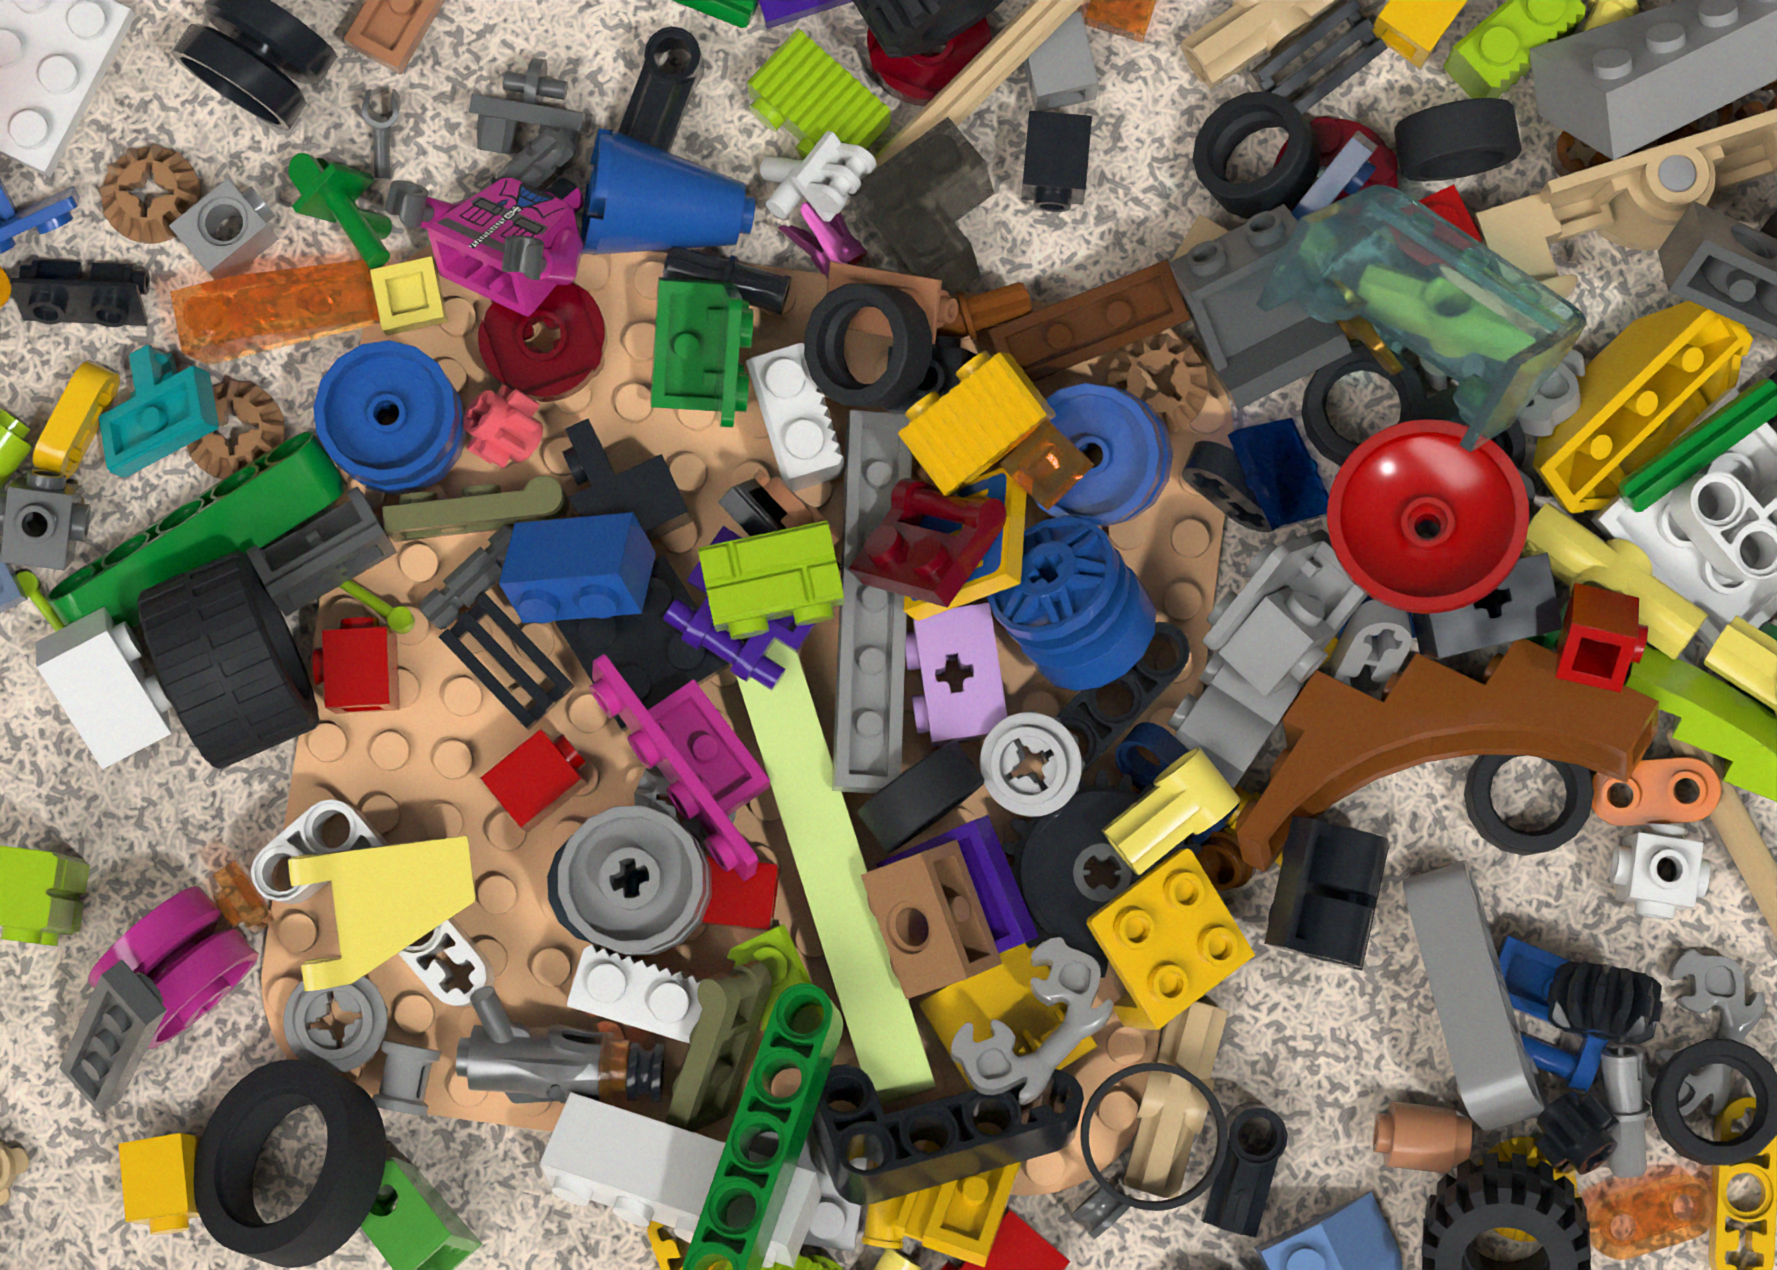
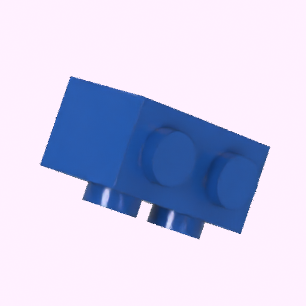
M633 512L515 523L499 585L523 623H549L557 620L594 617L603 619L619 615L642 614L656 552Z

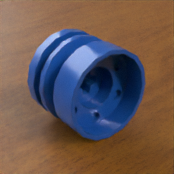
M1071 516L1043 520L1024 530L1021 584L987 596L993 615L1006 628L1011 638L1020 644L1022 652L1037 671L1054 686L1080 691L1098 688L1125 675L1144 656L1155 634L1156 609L1149 592L1134 571L1125 564L1121 553L1114 547L1108 535L1087 519Z

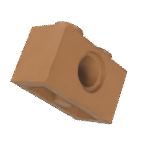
M957 840L861 874L867 892L869 908L877 919L890 955L892 971L898 978L906 999L968 979L1002 964Z

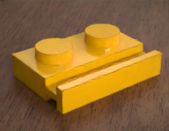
M975 1125L984 1133L998 1134V1132ZM927 1140L923 1151L933 1152L941 1149V1147L935 1142ZM1022 1162L907 1194L895 1224L894 1237L903 1239L904 1236L922 1241V1246L985 1267Z

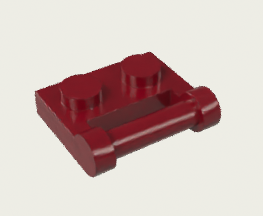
M912 478L901 479L892 490L891 509L877 529L868 536L864 547L848 569L864 585L948 608L1002 531L1006 522V508L1003 502L996 498L982 495L972 499L951 494L944 496L942 492L931 490L930 486L924 481ZM925 515L965 525L958 536L918 527Z

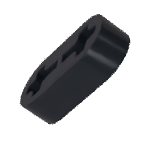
M1212 441L1195 442L1181 473L1183 479L1236 523L1258 532L1269 533L1275 531L1288 503V497L1283 490L1231 448Z

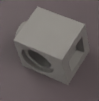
M1078 11L1072 13L1023 62L1035 111L1044 112L1096 100L1099 81L1082 13Z
M228 178L169 225L220 286L224 285L279 240L266 224L276 216L252 187L241 194ZM229 217L243 218V227L235 238L229 241L216 240V231L222 221Z

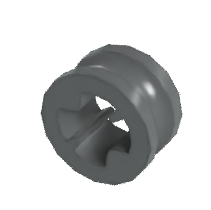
M1114 1176L1110 1177L1107 1182L1118 1190L1119 1181ZM1100 1186L1071 1215L1076 1221H1087L1090 1226L1088 1234L1093 1239H1096L1131 1206L1118 1201Z

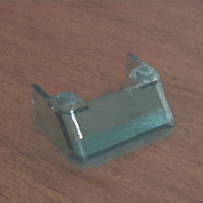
M1372 185L1302 217L1256 303L1257 307L1268 312L1296 298L1302 302V308L1309 316L1329 324L1335 323L1337 320H1350L1359 314L1459 383L1453 393V400L1460 409L1459 415L1470 425L1459 445L1469 452H1472L1511 427L1574 347L1587 324L1584 314L1571 302L1408 194L1385 185Z

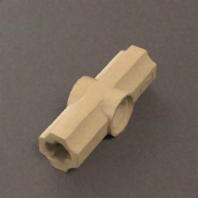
M1234 0L1231 8L1182 40L1180 49L1187 60L1188 66L1199 81L1212 89L1218 84L1223 83L1230 76L1241 71L1246 65L1265 52L1268 56L1272 55L1301 31L1314 23L1313 20L1341 0Z
M1195 1001L1164 1025L1156 1062L1151 1061L1150 1063H1162L1181 1068L1196 1076L1213 1092L1215 1080L1211 1078V1073L1228 1011ZM1150 1071L1141 1106L1138 1108L1136 1115L1137 1118H1140L1124 1175L1123 1186L1168 1199L1179 1195L1186 1167L1189 1163V1154L1194 1136L1201 1133L1209 1109V1103L1204 1095L1186 1079L1169 1072Z

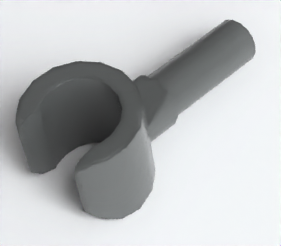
M368 89L364 95L361 111L365 121L372 126V137H374L375 178H390L391 125L398 119L401 100L397 91L392 89L391 105L393 109L389 113L379 114L371 108V89Z

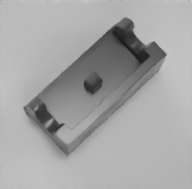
M358 486L347 492L350 501L270 547L262 550L256 544L245 550L271 599L285 616L292 614L339 587L344 582L351 580L398 553Z

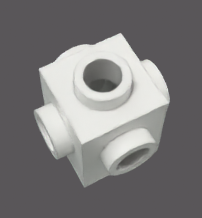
M1654 823L1646 824L1645 833L1638 832L1623 837L1622 846L1617 845L1615 847L1610 869V881L1612 884H1617L1615 900L1634 903V914L1658 919L1674 920L1675 910L1695 908L1696 897L1703 898L1705 896L1710 878V862L1708 859H1702L1704 843L1684 840L1686 831L1684 828ZM1663 857L1672 860L1669 882L1662 880L1657 874V864Z

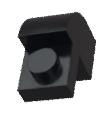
M588 418L565 429L573 445L562 451L567 465L578 486L588 481L591 484V487L568 497L580 517L633 512L649 541L693 522L662 454L615 475Z

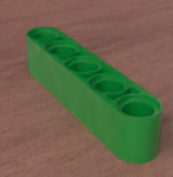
M311 431L302 432L279 444L72 573L48 593L46 600L65 626L105 606L116 625L125 621L130 628H133L140 623L137 600L142 590L235 550L242 551L247 555L245 550L257 544L259 548L263 547L334 502L346 490L347 482L315 434Z
M799 983L792 985L779 995L774 1004L682 1270H708L710 1266L720 1261H730L733 1270H761L842 1036L843 1020L840 1011L824 990L814 984ZM811 1005L823 1008V1021L816 1030L807 1034L794 1032V1018L800 1010ZM788 1068L800 1070L802 1078L798 1090L786 1098L773 1097L771 1087L775 1076ZM761 1133H777L779 1147L776 1154L770 1160L763 1163L751 1162L749 1149L753 1139ZM739 1197H754L757 1207L753 1220L745 1227L738 1229L730 1228L726 1217L731 1203Z

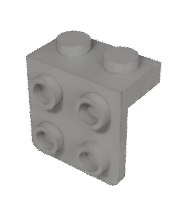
M1320 529L1301 537L1293 534L1278 547L1273 542L1267 544L1252 559L1246 568V573L1252 578L1238 595L1234 591L1230 592L1211 611L1207 621L1213 627L1206 634L1202 642L1212 651L1223 647L1265 596L1289 587L1293 592H1303L1316 601L1324 611L1325 616L1323 620L1335 630L1333 635L1321 647L1324 650L1368 595L1351 581L1340 566L1333 552L1327 532Z

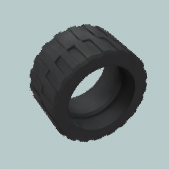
M235 550L140 592L137 600L139 619L156 670L169 700L191 741L197 747L201 756L211 766L223 769L316 729L319 723V710L305 665L280 608L271 599L248 555L242 551Z

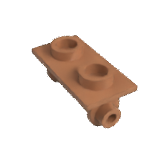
M830 261L827 293L847 283L889 285L910 294L926 313L933 335L932 344H935L937 328L942 327L945 323H953L957 317L958 302L955 298H950L946 290L941 289L942 280ZM875 307L861 308L848 326L850 330L893 337L888 319L881 310Z

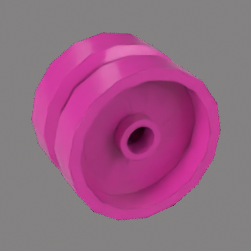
M192 886L180 891L143 917L108 949L89 973L88 982L95 989L100 976L123 959L135 974L141 972L154 982L162 995V1005L167 1011L147 1049H155L169 1042L208 1013L248 974L259 957V953L238 930H223L212 935L216 929L221 910L198 886Z

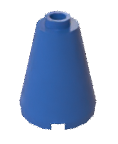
M598 128L590 164H593L590 183L586 184L580 236L583 243L582 253L604 255L670 250L676 246L685 249L736 245L740 233L750 234L755 214V197L745 196L744 182L613 129Z

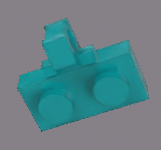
M148 344L129 354L135 391L131 392L129 400L98 416L106 467L109 472L126 478L219 429L210 372L194 365L178 372L173 354L164 353L152 348V345Z

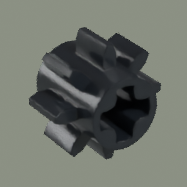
M1574 1092L1566 1093L1549 1104L1539 1115L1536 1122L1546 1135L1536 1141L1534 1145L1553 1168L1558 1167L1561 1172H1565L1572 1165L1580 1175L1587 1174L1603 1164L1614 1153L1618 1145L1609 1131L1619 1124V1120L1600 1098L1596 1099L1593 1094L1588 1095L1581 1101Z

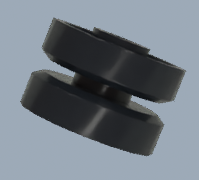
M205 0L202 4L203 10L209 21L218 30L202 24H190L171 51V54L191 74L229 101L274 127L285 131L290 130L307 104L303 93L291 79L304 84L321 83L338 57L335 51L311 28L271 0Z

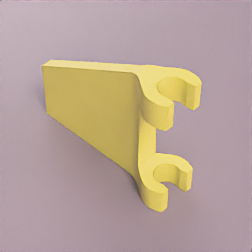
M468 835L339 852L299 855L288 859L291 886L331 881L341 954L340 957L305 960V964L301 965L304 991L321 990L354 983L475 902L476 895Z

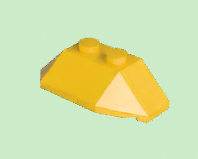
M1690 300L1636 319L1585 367L1586 372L1584 376H1575L1578 380L1581 396V405L1577 412L1567 420L1556 425L1551 435L1538 436L1532 466L1562 508L1569 513L1584 512V510H1602L1618 494V485L1623 478L1665 449L1726 389L1736 387L1742 356L1748 355L1753 341L1745 325Z

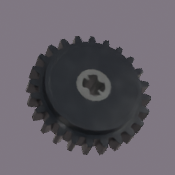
M1098 770L1094 786L1085 787L1084 781L1081 778L1079 790L1060 809L1047 815L1033 816L1029 823L1014 818L1010 826L1021 836L1019 843H1002L1004 854L1014 858L1013 866H1010V869L1039 936L1026 942L1025 945L1031 949L1038 946L1042 941L1061 937L1068 947L1092 956L1097 961L1100 967V978L1105 977L1110 961L1086 923L1088 917L1179 849H1190L1195 856L1202 852L1201 844L1185 845L1182 840L1142 874H1135L1111 846L1101 830L1128 809L1130 805L1153 789L1155 785L1150 783L1138 794L1131 791L1132 775L1125 773L1118 787L1108 786L1105 770ZM1092 859L1099 865L1107 859L1114 863L1117 871L1111 874V878L1118 879V882L1112 890L1103 884L1095 890L1087 885L1084 878H1087L1091 872L1083 870L1088 860Z

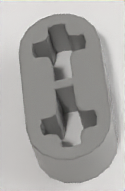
M1370 600L1360 605L1352 614L1332 653L1330 660L1331 677L1375 699L1381 697L1387 681L1394 672H1398L1411 648L1412 630L1409 612L1392 608L1377 600Z

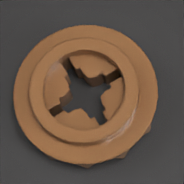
M155 143L150 147L128 148L126 154L118 161L108 164V173L104 183L98 187L102 197V213L112 227L127 239L144 244L162 243L177 237L169 225L201 200L200 182L191 164L178 151L174 152ZM152 170L157 186L174 195L164 194L163 197L153 198L151 207L147 208L146 217L143 202L126 190L134 191L135 188L145 187L147 178L151 177Z
M1166 333L1149 336L1120 349L1109 368L1106 386L1128 390L1142 399L1147 380L1142 376V371L1137 366L1144 371L1148 369L1151 373L1158 374L1163 368L1167 370L1173 364L1175 368L1171 373L1172 376L1168 385L1174 391L1173 395L1180 401L1178 402L1172 396L1167 397L1161 392L1157 393L1153 398L1149 397L1146 400L1155 409L1167 426L1168 433L1171 434L1188 426L1199 415L1208 395V379L1206 365L1202 363L1192 345L1174 339Z
M230 379L227 383L212 387L219 426L228 424L229 414H232L231 406H233V410L237 412V417L243 424L259 427V429H250L249 433H242L238 436V445H235V455H233V449L230 448L228 440L224 436L216 435L213 432L187 445L191 459L203 471L215 478L222 480L285 440V421L280 407L266 391L256 384L252 385Z

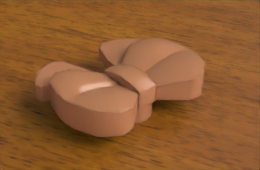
M761 469L753 475L756 481L787 512L780 520L787 529L826 521L815 507L805 503L792 492L785 480L777 476L770 480ZM829 524L834 546L841 539V536Z

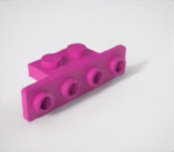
M605 654L593 660L592 679L594 683L589 688L599 707L609 718H613L617 714L621 717L632 732L627 739L638 759L648 769L657 765L671 784L666 788V792L674 807L686 820H690L695 816L708 833L709 837L704 842L716 863L725 872L734 868L744 882L756 874L758 857L728 816L767 790L771 780L694 679L647 710Z

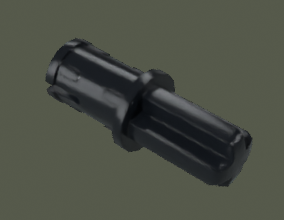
M677 246L670 249L663 270V277L735 282L742 299L749 300V306L770 310L778 315L783 313L792 279L788 275L782 276L738 263V256L731 255L729 260Z

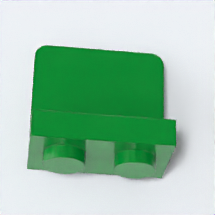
M658 277L650 392L651 407L715 411L719 426L731 428L734 426L735 412H746L749 375L744 373V363H738L739 347L751 348L753 309L749 308V300L742 299L735 282Z

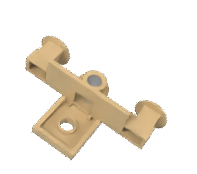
M1777 109L1654 147L1658 142V139L1638 148L1644 151L1547 181L1540 193L1477 212L1472 218L1482 239V242L1476 249L1482 266L1494 264L1504 292V296L1496 300L1538 313L1548 311L1568 298L1574 291L1578 281L1575 274L1558 275L1548 245L1597 231L1598 235L1623 247L1645 251L1659 250L1692 201L1713 209L1721 190L1777 173ZM1696 120L1689 123L1692 127L1699 130ZM1575 139V144L1568 153L1571 159L1580 158L1584 166L1588 167L1589 161L1598 151L1592 147H1583L1580 140Z

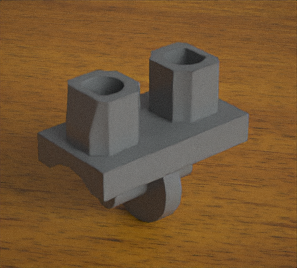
M536 57L531 59L527 74L506 71L504 74L503 90L523 93V102L472 94L469 113L479 114L477 122V149L514 155L519 121L539 124V134L545 129L563 128L568 132V139L575 145V154L580 132L589 133L592 114L542 106L544 97L565 100L568 82L547 78V60ZM573 154V156H572L567 162H565L564 164H566V165H571L572 160H573V157H574V154Z

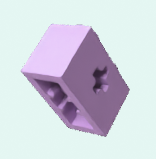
M983 603L956 607L920 621H916L913 618L914 631L906 632L905 657L908 671L920 669L924 694L912 696L917 734L930 732L932 748L943 746L953 740L957 741L958 744L985 740L989 732L1000 721L1007 718L990 604ZM958 660L959 669L964 672L971 671L973 677L964 679L962 692L951 693L948 682H937L935 676L945 674L946 662Z

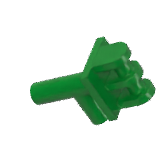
M306 153L296 154L291 159L288 167L289 177L301 194L292 205L294 211L298 214L333 223L338 222L370 269L380 268L390 259V253L381 240L387 238L391 233L392 222L390 218L386 215L360 209L355 203L375 181L372 175L349 168L341 163H332L327 159L315 158Z

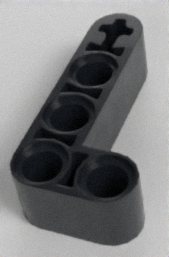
M835 1065L830 1068L812 1122L831 1180L838 1194L849 1203L870 1205L1057 1152L1067 1147L1075 1138L1084 1101L1082 1087L1077 1079L1069 1073L1054 1069L1045 1090L1036 1099L1025 1105L1018 1102L1019 1093L1026 1085L1023 1082L1003 1093L995 1095H985L974 1089L884 1114L875 1087L868 1074L852 1065ZM844 1100L851 1102L857 1108L852 1111L841 1112L833 1109L829 1104ZM989 1122L996 1124L1003 1131L998 1134H988L979 1130L975 1125ZM918 1140H929L938 1144L941 1149L926 1152L919 1150L912 1143ZM865 1157L872 1159L879 1166L869 1170H862L854 1167L849 1161Z

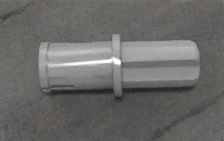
M1634 1045L1608 1046L1606 1049L1601 1050L1604 1075V1104L1619 1120V1124L1609 1131L1618 1145L1614 1153L1608 1158V1167L1615 1177H1640L1647 1170L1645 1119L1651 1116V1105L1645 1102L1643 1085L1644 1051L1641 1047Z

